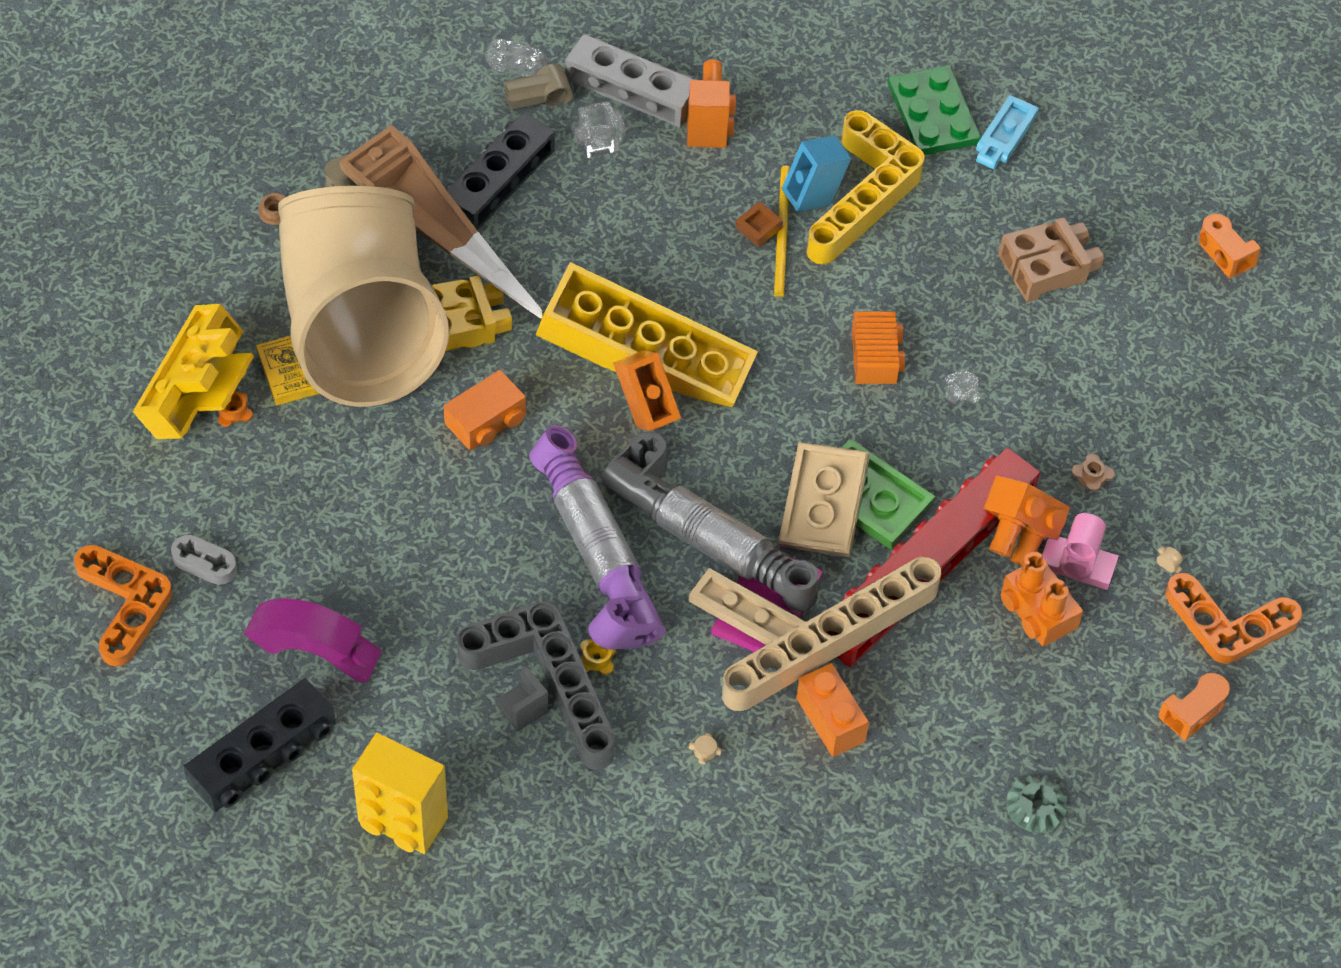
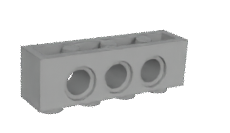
M586 34L582 35L565 59V73L568 81L677 127H681L688 117L690 80L694 79L687 75L672 71L658 63L648 61L629 51H624Z

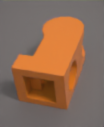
M1210 214L1204 218L1199 235V243L1229 279L1257 265L1261 248L1254 240L1245 243L1235 230L1232 229L1231 221L1224 215Z
M1206 673L1198 680L1196 688L1182 700L1174 694L1168 697L1163 702L1158 717L1186 741L1223 709L1230 691L1229 683L1220 674Z

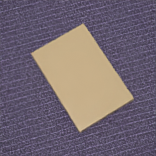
M798 442L778 541L779 546L850 557L870 458L869 452Z

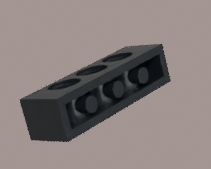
M522 113L514 122L511 121L505 126L502 134L494 142L486 145L480 157L474 163H469L464 168L462 175L453 184L450 183L445 187L477 231L555 151V131L527 114Z
M306 678L302 679L183 765L188 784L215 813L222 807H232L241 799L245 790L254 784L261 785L272 776L275 768L284 762L291 763L295 761L309 743L314 740L321 741L332 732L336 724L334 707ZM292 723L301 724L297 728H286L287 725ZM261 745L271 746L264 751L256 750ZM231 767L240 768L235 773L225 772L227 769Z

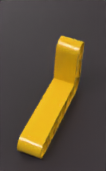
M851 111L844 117L841 142L848 151L875 170L809 229L807 255L811 261L817 264H828L836 259L921 181L925 157L923 152L917 146L864 111Z

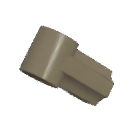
M559 64L546 65L537 72V75L504 81L505 97L510 109L546 103L549 107H554L553 104L562 102L565 105L573 97L564 68Z

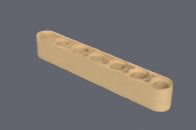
M929 557L916 558L731 665L723 675L722 700L724 704L734 711L747 710L799 680V677L811 673L930 603L938 593L941 577L939 564ZM917 579H926L929 582H920ZM887 596H895L899 599L891 600L888 599ZM864 613V614L868 615L869 617H867V618H861V617L857 616L856 614ZM834 631L839 635L831 636L825 632ZM804 649L807 650L808 653L800 654L795 650ZM774 667L778 671L769 672L764 670L763 668ZM743 685L747 689L737 690L732 686Z

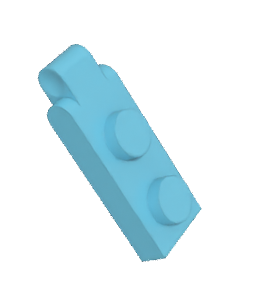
M1009 95L977 144L976 151H979L976 162L994 170L1000 161L1007 163L1036 119L1039 107Z

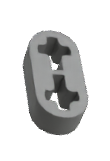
M183 535L177 538L171 546V554L175 566L208 582L218 585L226 584L237 573L236 560L231 552L199 537ZM190 548H194L195 555L188 554L186 558L182 557V550L187 552ZM222 562H226L227 569L220 568L217 572L214 571L213 564L220 565Z

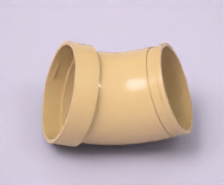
M373 186L323 187L292 194L282 199L278 204L280 216V254L286 300L292 321V347L303 374L310 385L324 397L343 405L356 407L376 406L408 395L433 374L440 364L447 347L449 326L446 313L432 285L424 277L420 269L416 225L413 218L415 210L414 199L410 195L398 190Z

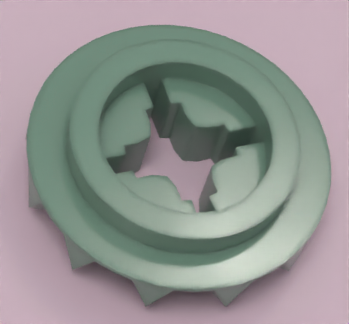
M1029 775L1026 779L1014 783L1007 795L1006 808L1012 821L1020 828L1029 832L1044 833L1055 829L1064 820L1067 812V796L1063 795L1059 784L1054 785L1049 782L1046 776L1032 778ZM1038 792H1041L1042 803L1045 805H1041L1037 809L1036 814H1033V804L1030 800H1033L1035 795L1037 796Z

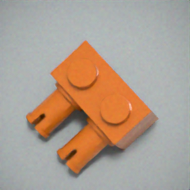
M711 59L704 62L703 80H690L687 147L726 148L727 136H734V117L729 115H735L736 95H730V81H722V63L718 60Z
M996 475L983 508L997 516L1000 520L989 550L1001 556L1011 558V562L1023 566L1025 556L1031 552H1038L1042 540L1050 538L1058 541L1070 507L1029 483ZM1020 531H1021V534H1020V536H1019L1020 538H1019V540H1018L1017 546H1016V548H1015V551L1013 552L1015 542H1016L1017 537H1018V535H1019V533H1020Z
M1031 552L1025 556L1022 567L1005 575L1001 599L1009 611H1015L1021 618L1023 629L1028 637L1031 639L1036 638L1041 646L1044 647L1078 629L1083 610L1069 593L1068 587H1064L1065 583L1059 580L1049 568L1046 559L1043 560V555L1039 552Z

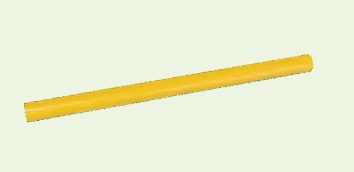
M787 165L781 167L778 216L783 220V228L777 232L774 296L784 297L789 199L783 192L782 186L790 170V167Z

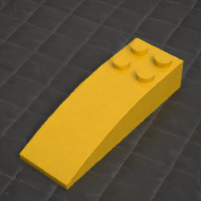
M571 262L552 296L536 332V336L614 372L616 370L613 362L642 350L658 352L671 391L728 407H733L758 352Z

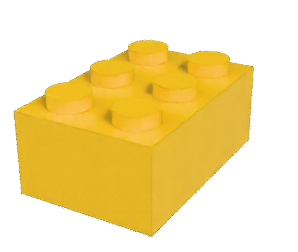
M376 732L352 768L358 821L367 832L376 836L383 833L393 838L395 844L407 852L417 850L426 854L448 819L445 765Z

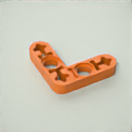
M87 545L79 549L74 557V564L78 575L86 581L127 598L99 641V650L103 661L108 665L122 666L132 659L172 598L171 583L168 577L100 546ZM94 558H97L99 566L92 564L89 568H86L85 560L91 562ZM102 568L107 569V570H106V573H105V576H104V573H103V569H102ZM127 571L134 575L132 580L126 584H118L113 579L117 573ZM157 586H161L162 593L155 592L149 600V607L146 604L149 599L148 588L155 589ZM140 613L146 616L145 622L140 626L133 627L126 623L127 618L132 614ZM121 631L126 634L124 638L122 637ZM122 640L124 650L117 649L114 653H111L109 646H117Z
M1187 573L1173 575L1165 590L1168 602L1208 654L1215 661L1224 664L1235 662L1292 632L1297 628L1302 617V609L1295 600L1281 597L1230 622L1198 580ZM1177 586L1181 589L1188 588L1190 590L1188 597L1184 592L1176 593ZM1191 601L1192 605L1190 608H1188L1189 602ZM1279 610L1283 614L1288 612L1292 614L1289 620L1286 617H1281L1275 620L1274 625L1271 623L1277 617ZM1199 612L1207 613L1212 617L1213 623L1201 625L1195 620L1194 615ZM1247 625H1257L1264 631V636L1259 638L1252 637L1246 632L1245 627ZM1236 635L1239 640L1233 643L1231 651L1226 647L1222 649L1218 647L1220 640L1224 644H1228L1235 640Z

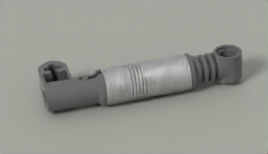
M647 431L638 434L609 463L602 477L603 486L652 515L653 522L669 531V533L680 538V540L687 542L690 546H693L747 580L755 579L763 585H767L768 588L782 596L783 603L788 608L795 611H804L815 605L818 599V571L812 563L805 560L793 561L791 558L784 556L783 553L777 552L773 548L772 541L759 534V532L744 525V523L708 503V501L695 495L690 490H687V488L676 483L670 485L661 479L667 471V446L665 439L660 434Z

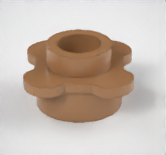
M1095 454L1087 455L1085 461L1080 465H1074L1071 471L1072 476L1077 478L1079 483L1089 491H1098L1105 481H1110L1114 477V470L1111 467H1106L1100 461V457Z

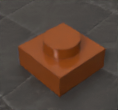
M760 201L735 220L736 229L758 247L762 246L783 228V220Z

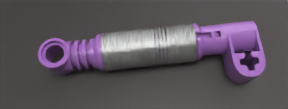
M549 426L530 450V461L535 468L545 473L550 480L554 490L553 500L576 547L579 549L600 592L608 595L610 599L589 624L588 631L591 638L599 646L610 650L640 648L660 640L666 633V628L640 579V566L633 556L607 502L594 479L590 475L585 474L579 460L576 458L574 452L577 449L576 438L569 430L562 426Z

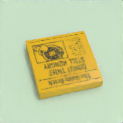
M291 336L256 345L257 354L276 405L320 394L310 385L303 374L292 347Z

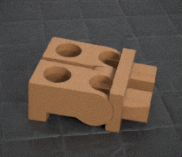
M1064 217L1055 220L1054 224L1046 223L1004 234L998 253L1011 277L1014 276V282L1027 303L1039 299L1040 294L1058 288H1069L1076 283L1086 282L1088 274L1100 269L1104 260V255L1099 247L1086 250L1082 247L1089 240L1088 230L1084 223L1069 225Z

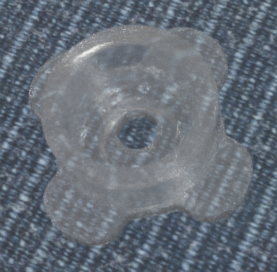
M957 371L946 376L945 384L948 386L946 400L949 403L968 402L976 404L979 402L980 394L977 392L979 378L968 371Z

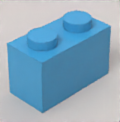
M829 136L801 142L782 186L783 192L797 212L822 208L832 203L851 161L850 156L837 137Z

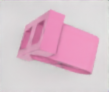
M1089 513L1076 515L1067 539L1059 537L1057 541L1048 538L1042 554L1043 560L1046 559L1047 565L1053 573L1108 590L1119 555L1100 550L1106 524L1098 516Z

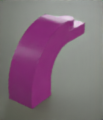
M272 599L258 604L243 634L272 654L287 649H297L313 653L327 660L360 683L369 680L382 652L381 649L359 634L362 627L354 621L329 608L297 599Z

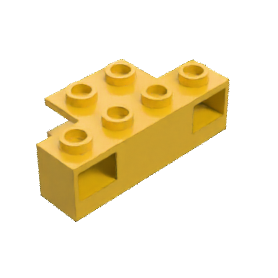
M221 304L194 306L133 410V413L156 439H181L190 429V424L198 411L224 410L231 401V396L241 379L245 376L247 368L254 358L252 353L232 354L244 331Z

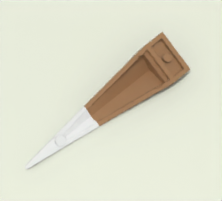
M390 125L339 161L341 170L358 186L389 188L410 195L414 199L415 204L413 218L415 219L417 232L539 318L543 317L541 308L476 230L414 144L393 125Z

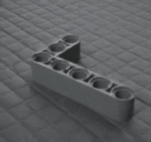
M545 601L537 602L467 625L458 632V660L466 669L479 670L534 652L583 764L594 770L604 769L611 764L614 757L615 741L613 731L561 613L554 604ZM546 623V624H549L550 626H548V627H540V626H538V624ZM509 634L515 636L514 638L510 639L503 638L504 635ZM470 646L480 647L478 650L467 649ZM553 653L563 654L561 657H552L550 655ZM567 683H572L577 686L573 688H567L563 685ZM579 714H588L591 717L581 719L576 716ZM592 745H602L605 748L593 750L590 747Z

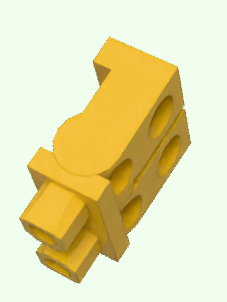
M479 275L469 277V281L456 280L432 285L448 320L449 337L445 351L461 347L473 348L483 343L485 345L494 343L495 334L512 330V316L509 308L493 311L490 308L504 303L503 292L491 283L482 284Z

